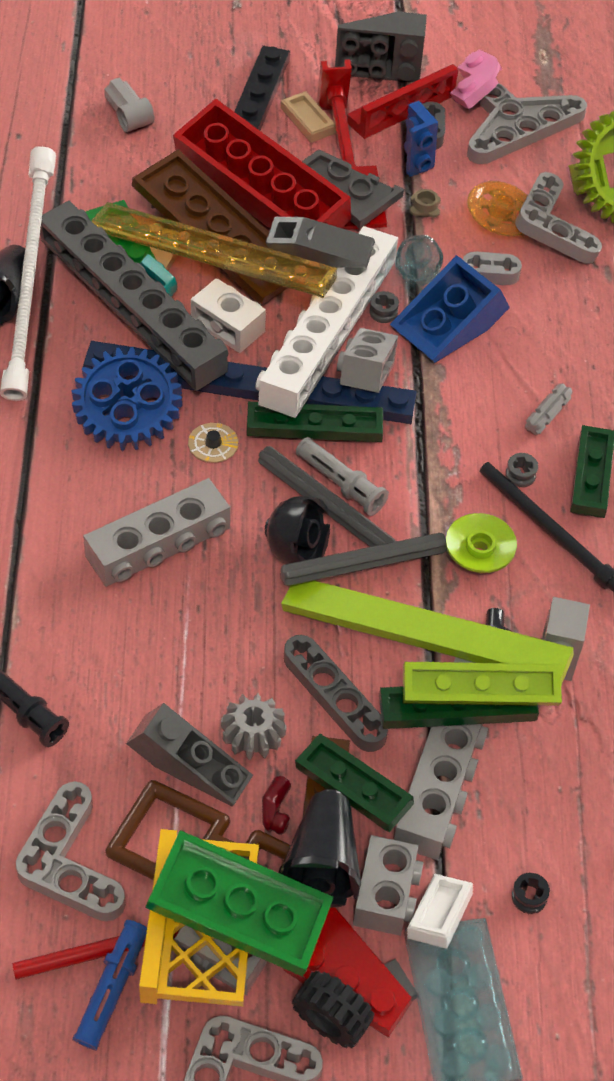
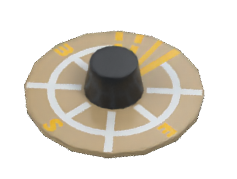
M210 422L202 424L192 431L189 435L188 447L197 459L204 462L218 463L226 461L235 454L238 449L239 439L236 432L229 426Z

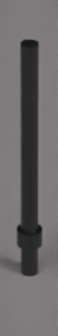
M486 462L481 467L480 473L595 575L594 580L604 589L609 588L614 592V568L609 564L604 565L490 462Z

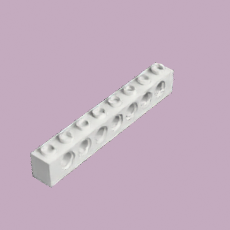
M365 226L362 227L359 234L372 237L375 240L367 268L335 267L332 273L328 272L326 274L321 290L314 292L307 311L302 310L295 329L287 332L280 351L275 350L268 369L260 372L256 381V390H259L258 405L294 418L297 417L371 301V297L376 293L395 263L398 237Z

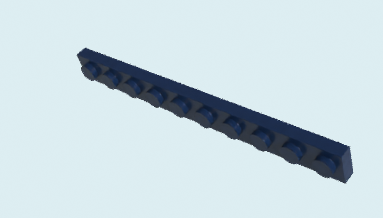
M91 341L83 367L93 369L92 358L100 362L104 361V351L111 357L116 356V348H120L123 355H128L130 346ZM134 347L135 355L139 356L144 349ZM147 349L148 359L157 355L154 350ZM160 357V365L167 363L164 359ZM228 362L227 373L197 391L259 401V390H256V381L262 370L266 371L268 368ZM170 366V368H171V372H170V373L176 372V371ZM177 373L178 383L181 384V388L195 391ZM130 375L124 377L123 379L129 380L135 378L136 376ZM322 376L305 404L382 407L383 420L412 424L417 391L382 386L379 393L341 385L338 378Z

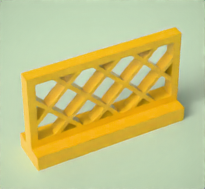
M161 829L153 889L176 840L177 830ZM204 840L236 855L249 857L250 861L257 863L259 845ZM150 910L139 984L140 1003L157 1004L158 999L243 1007L248 953L236 948L226 956L213 941L215 938L195 929L193 930L201 939L186 951H183L173 940V937L185 925ZM207 945L220 961L202 974L190 960V957ZM173 951L178 957L171 961V953ZM239 957L237 969V967L232 963V961ZM182 963L196 978L185 988L167 986L169 973ZM226 967L237 980L236 993L217 991L208 980ZM200 986H203L206 990H201L198 988Z

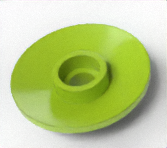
M472 513L458 518L451 524L446 535V548L451 558L461 567L477 573H491L505 568L513 560L517 550V540L511 527L500 518L485 513Z

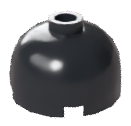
M306 496L292 497L281 502L272 512L270 518L267 519L265 536L272 553L282 563L289 564L324 556L329 541L330 524H324L323 513L329 514L323 500Z

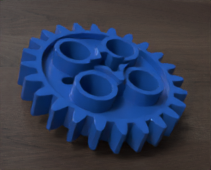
M130 347L128 355H123L121 349L116 348V356L111 357L104 351V361L100 362L92 358L93 369L81 368L84 378H75L77 389L72 390L74 400L72 406L74 413H77L76 420L78 425L83 424V430L86 435L93 432L94 442L98 443L103 438H106L107 448H111L116 441L119 442L121 451H124L127 443L132 442L134 449L138 450L139 441L144 440L147 445L151 446V436L155 435L163 439L162 428L172 430V419H179V407L183 405L182 396H180L182 394L181 384L178 383L177 373H170L169 362L160 365V355L157 354L148 359L147 349H144L138 356L135 355L134 347ZM130 375L136 376L135 378L129 380L123 379L124 377ZM101 395H110L106 399H98ZM151 397L157 398L154 402L145 401ZM122 417L131 418V420L127 422L118 421Z

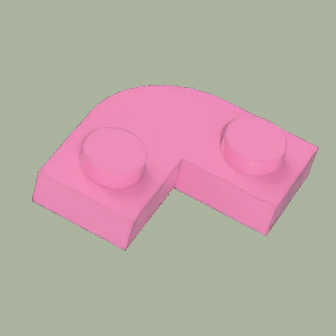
M482 50L468 55L465 61L457 67L465 78L450 92L452 98L456 103L468 109L473 107L498 85L496 76L502 70L498 60Z

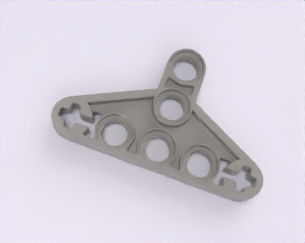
M498 83L488 93L497 95L498 98L485 96L479 101V104L489 113V116L471 137L468 144L467 157L473 163L487 164L583 121L585 117L587 102L576 95L516 98L503 85ZM503 111H513L516 114H506ZM551 117L556 119L557 121H548L544 118ZM528 127L532 128L534 131H525L521 128ZM505 137L509 138L511 141L504 142L499 140L498 138Z

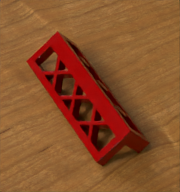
M454 64L449 65L348 113V125L362 138L366 139L408 118V104L418 100L422 104L426 102L441 103L452 98L450 92L456 88L458 68Z

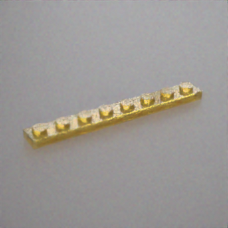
M107 202L92 219V222L97 227H102L108 235L322 298L325 297L337 279V268L110 202Z

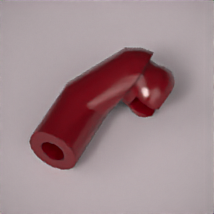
M276 776L262 798V825L269 833L274 831L279 835L286 832L289 826L288 822L290 821L288 814L279 812L281 804L291 788L290 781L283 776Z

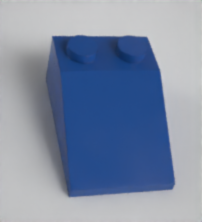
M456 255L390 323V326L431 361L436 363L488 331L510 306L497 286Z

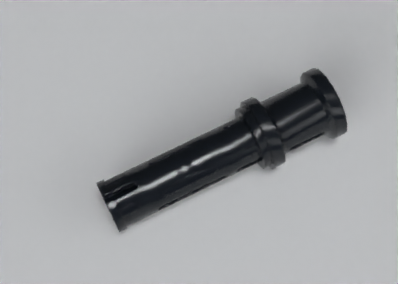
M0 669V700L16 713L19 725L23 728L29 727L40 737V743L45 747H51L58 743L66 734L69 728V721L64 716L54 714L47 708V702L42 697H32Z

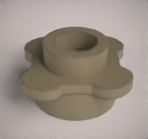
M421 189L411 196L413 206L410 208V213L412 215L432 218L440 215L438 205L441 202V198L436 192L430 189Z

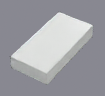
M434 874L407 927V939L447 949L473 895V883Z

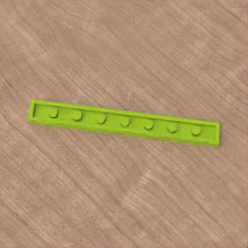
M318 581L291 585L281 603L285 612L476 663L561 664V685L574 656L573 647Z

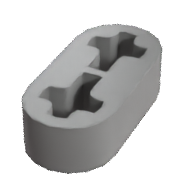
M470 252L463 257V260L471 267L477 266L478 268L474 269L493 284L512 285L520 278L522 263L514 255Z

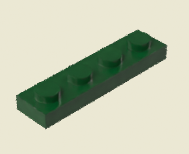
M248 401L247 436L299 439L309 437L321 440L382 442L383 408L304 404L297 417L294 418L260 406L258 402Z
M403 686L382 687L379 691L383 729L537 721L539 716L538 705L403 703Z

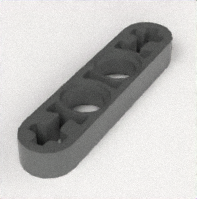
M295 635L289 638L284 646V663L357 747L367 752L380 750L385 745L388 735V729H383L381 714L312 638L306 635ZM298 650L300 653L307 651V660L301 654L294 656V651ZM319 673H327L332 676L334 682L328 686H321L314 682L313 677ZM342 699H350L356 703L357 708L352 712H343L338 709L336 703ZM364 726L369 731L377 729V736L375 737L371 733L365 736L363 734Z

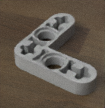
M541 173L515 220L516 228L523 234L580 262L593 263L602 249L601 241L593 234L550 214L564 184L553 173ZM545 187H547V188L550 189V191L548 192V191L543 190V189H544ZM534 201L540 202V203H542L544 206L538 205V204L535 203ZM553 231L560 233L564 237L556 235Z
M68 782L57 791L16 860L17 875L23 885L95 919L105 922L113 921L124 912L125 895L121 884L65 858L93 808L92 795L88 786L81 782ZM77 796L81 797L82 805L78 803H75L73 805L72 809L69 812V820L67 817H65L66 813L68 812L67 799L73 801ZM53 826L62 827L65 829L66 835L58 842H49L44 838V833L48 828ZM41 849L45 852L41 859L43 870L36 869L30 874L28 873L27 864L34 866L41 856ZM69 875L79 877L82 880L81 887L74 892L63 891L59 884L64 877ZM90 884H93L94 894L89 892ZM109 893L113 894L114 903L108 902L105 907L100 906L99 897L106 898Z
M217 1016L210 1019L204 1026L184 1081H195L196 1073L203 1068H212L218 1073L219 1081H228L233 1066L276 1081H318L321 1076L323 1060L321 1053L311 1044L228 1016ZM221 1030L228 1031V1039L232 1042L224 1041L219 1053V1059L212 1056L215 1049V1037L212 1035H219ZM257 1042H267L273 1047L274 1055L269 1061L258 1062L250 1055L251 1047ZM281 1049L288 1050L283 1069L277 1067L280 1063ZM302 1057H307L310 1059L309 1066L313 1069H306L304 1075L298 1074L296 1072L297 1065L292 1062L299 1063Z

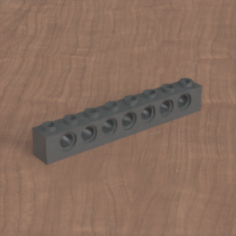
M68 200L42 215L41 241L162 359L169 362L170 366L195 391L228 372L227 356L229 352L224 342L220 339H215L207 331L202 321L199 319L195 320L179 300L175 301L160 282H155L140 263H135L127 255L121 245H116L109 239L102 227H97L91 222L84 210L78 209Z

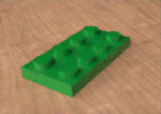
M180 830L145 908L303 977L334 897Z

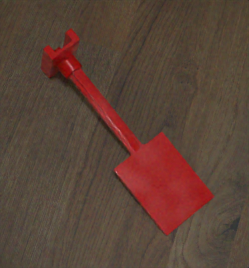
M350 59L344 60V67L329 68L327 61H321L317 104L322 110H332L341 160L351 164L353 170L366 176L371 173L378 177L376 165L356 166L345 112L352 72ZM385 211L364 226L368 228L387 227ZM349 221L342 229L355 230L359 228Z

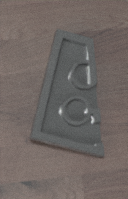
M318 149L302 161L351 197L350 221L359 229L400 200L404 195L403 188L394 185L392 188L379 182L380 177L371 173L366 176L353 170L351 164Z

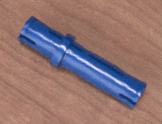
M125 920L123 930L112 953H107L104 958L105 969L90 998L78 1030L72 1038L76 1043L92 1050L98 1049L100 1039L116 1008L129 976H133L137 970L135 961L147 933V927L132 920ZM128 948L129 951L116 979H113L122 954ZM107 989H110V994L98 1020L94 1021Z

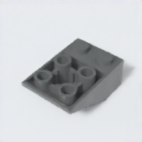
M394 12L338 25L335 67H344V60L350 59L352 66L351 76L404 82L420 80L427 14Z

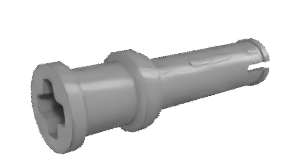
M309 437L304 438L298 444L296 455L303 458L319 470L320 473L340 486L342 495L347 499H354L362 505L366 514L372 516L378 513L385 505L389 496L388 490L384 487L378 488L367 480V475L364 472L352 471Z

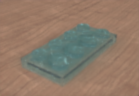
M486 918L460 921L447 949L407 939L406 928L404 937L413 982L418 993L417 1001L433 1081H522L523 1076Z

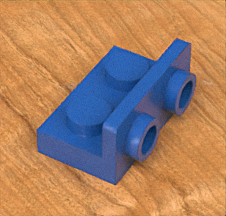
M419 100L408 104V118L406 119L407 133L404 148L407 153L406 173L410 177L426 172L435 166L438 121Z

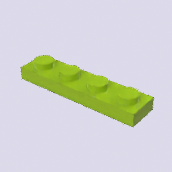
M404 662L403 703L559 706L562 703L561 664Z

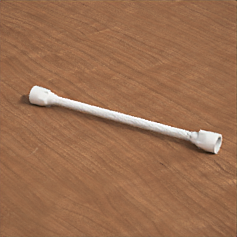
M43 146L33 148L30 154L28 175L32 178L33 191L12 356L8 368L3 370L0 395L12 401H21L27 398L30 371L25 368L24 357L45 189L48 179L54 175L56 153L52 149Z

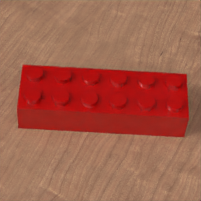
M214 99L173 134L175 151L179 149L243 209L270 229L274 217H305L339 228H343L351 220V197L218 99Z

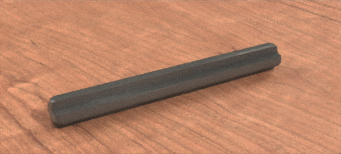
M266 446L259 453L258 461L260 464L301 495L323 500L328 508V515L370 547L396 542L392 536L273 447Z
M439 532L289 563L281 567L280 577L284 585L291 586L443 554L447 551L446 538L443 533Z

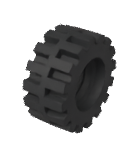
M312 972L292 1000L294 1010L300 1013L298 1016L302 1020L307 1021L310 1028L316 1029L324 1038L327 1037L332 1043L336 1045L339 1043L345 1048L348 1046L354 1048L374 1019V1012L371 1011V1006L363 1001L364 998L360 994H356L351 986L348 984L344 985L339 978H332L326 972Z

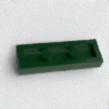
M582 425L570 512L605 518L614 451V430Z
M319 734L295 760L296 769L325 789L341 792L349 799L351 807L389 833L414 805V796L322 734Z

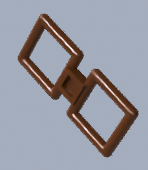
M151 780L145 785L106 847L105 853L109 859L154 880L156 863L125 847L156 798L211 824L203 840L233 842L223 837L230 825V818L219 810L156 780ZM260 830L253 831L246 841V844L259 845L258 852L260 849H263L283 860L290 847V844Z

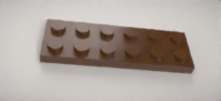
M179 149L133 177L132 187L261 306L306 275L307 266H279L266 244L269 231Z

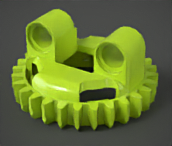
M612 111L610 115L604 114L599 116L600 121H592L590 123L591 129L583 130L582 134L587 140L577 141L576 144L582 151L573 153V156L580 159V162L568 167L574 193L576 192L577 195L587 193L583 203L594 202L591 212H598L602 209L601 219L611 216V223H614V187L610 188L603 159V155L614 153V111Z

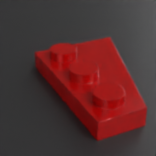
M335 907L330 908L303 977L283 968L284 972L303 984L311 973L315 971L326 972L332 978H339L344 985L348 984L356 994H360L364 998V1002L369 1003L371 1011L374 1012V1019L369 1026L388 1038L411 1005L412 997Z

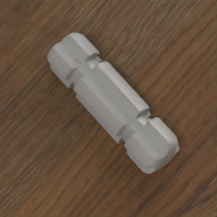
M560 383L552 390L553 393H550L535 409L536 412H533L527 418V424L525 425L527 431H531L534 435L541 434L546 428L545 425H548L562 410V406L566 405L571 399L573 391L570 387Z

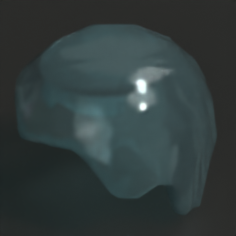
M415 235L406 238L398 247L395 258V268L399 276L405 282L416 286L429 284L440 273L443 264L441 248L428 235Z

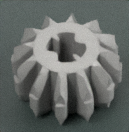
M259 693L254 696V700H248L242 694L239 698V704L229 702L227 714H224L221 718V728L224 730L223 740L225 744H232L234 755L244 750L249 760L254 756L255 752H259L261 756L266 758L269 754V748L278 750L281 746V738H284L286 735L283 708H275L273 698L262 702Z

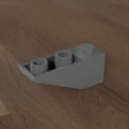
M274 217L266 241L279 266L367 268L375 243L372 237L305 217Z
M165 703L147 713L126 742L129 747L154 767L230 806L235 805L253 776L252 773Z

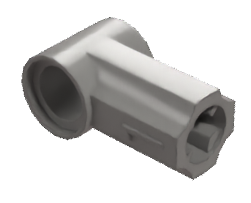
M120 78L110 81L109 85L104 89L105 98L116 111L118 122L124 132H129L155 122L154 111L147 98L140 99L127 81H122Z

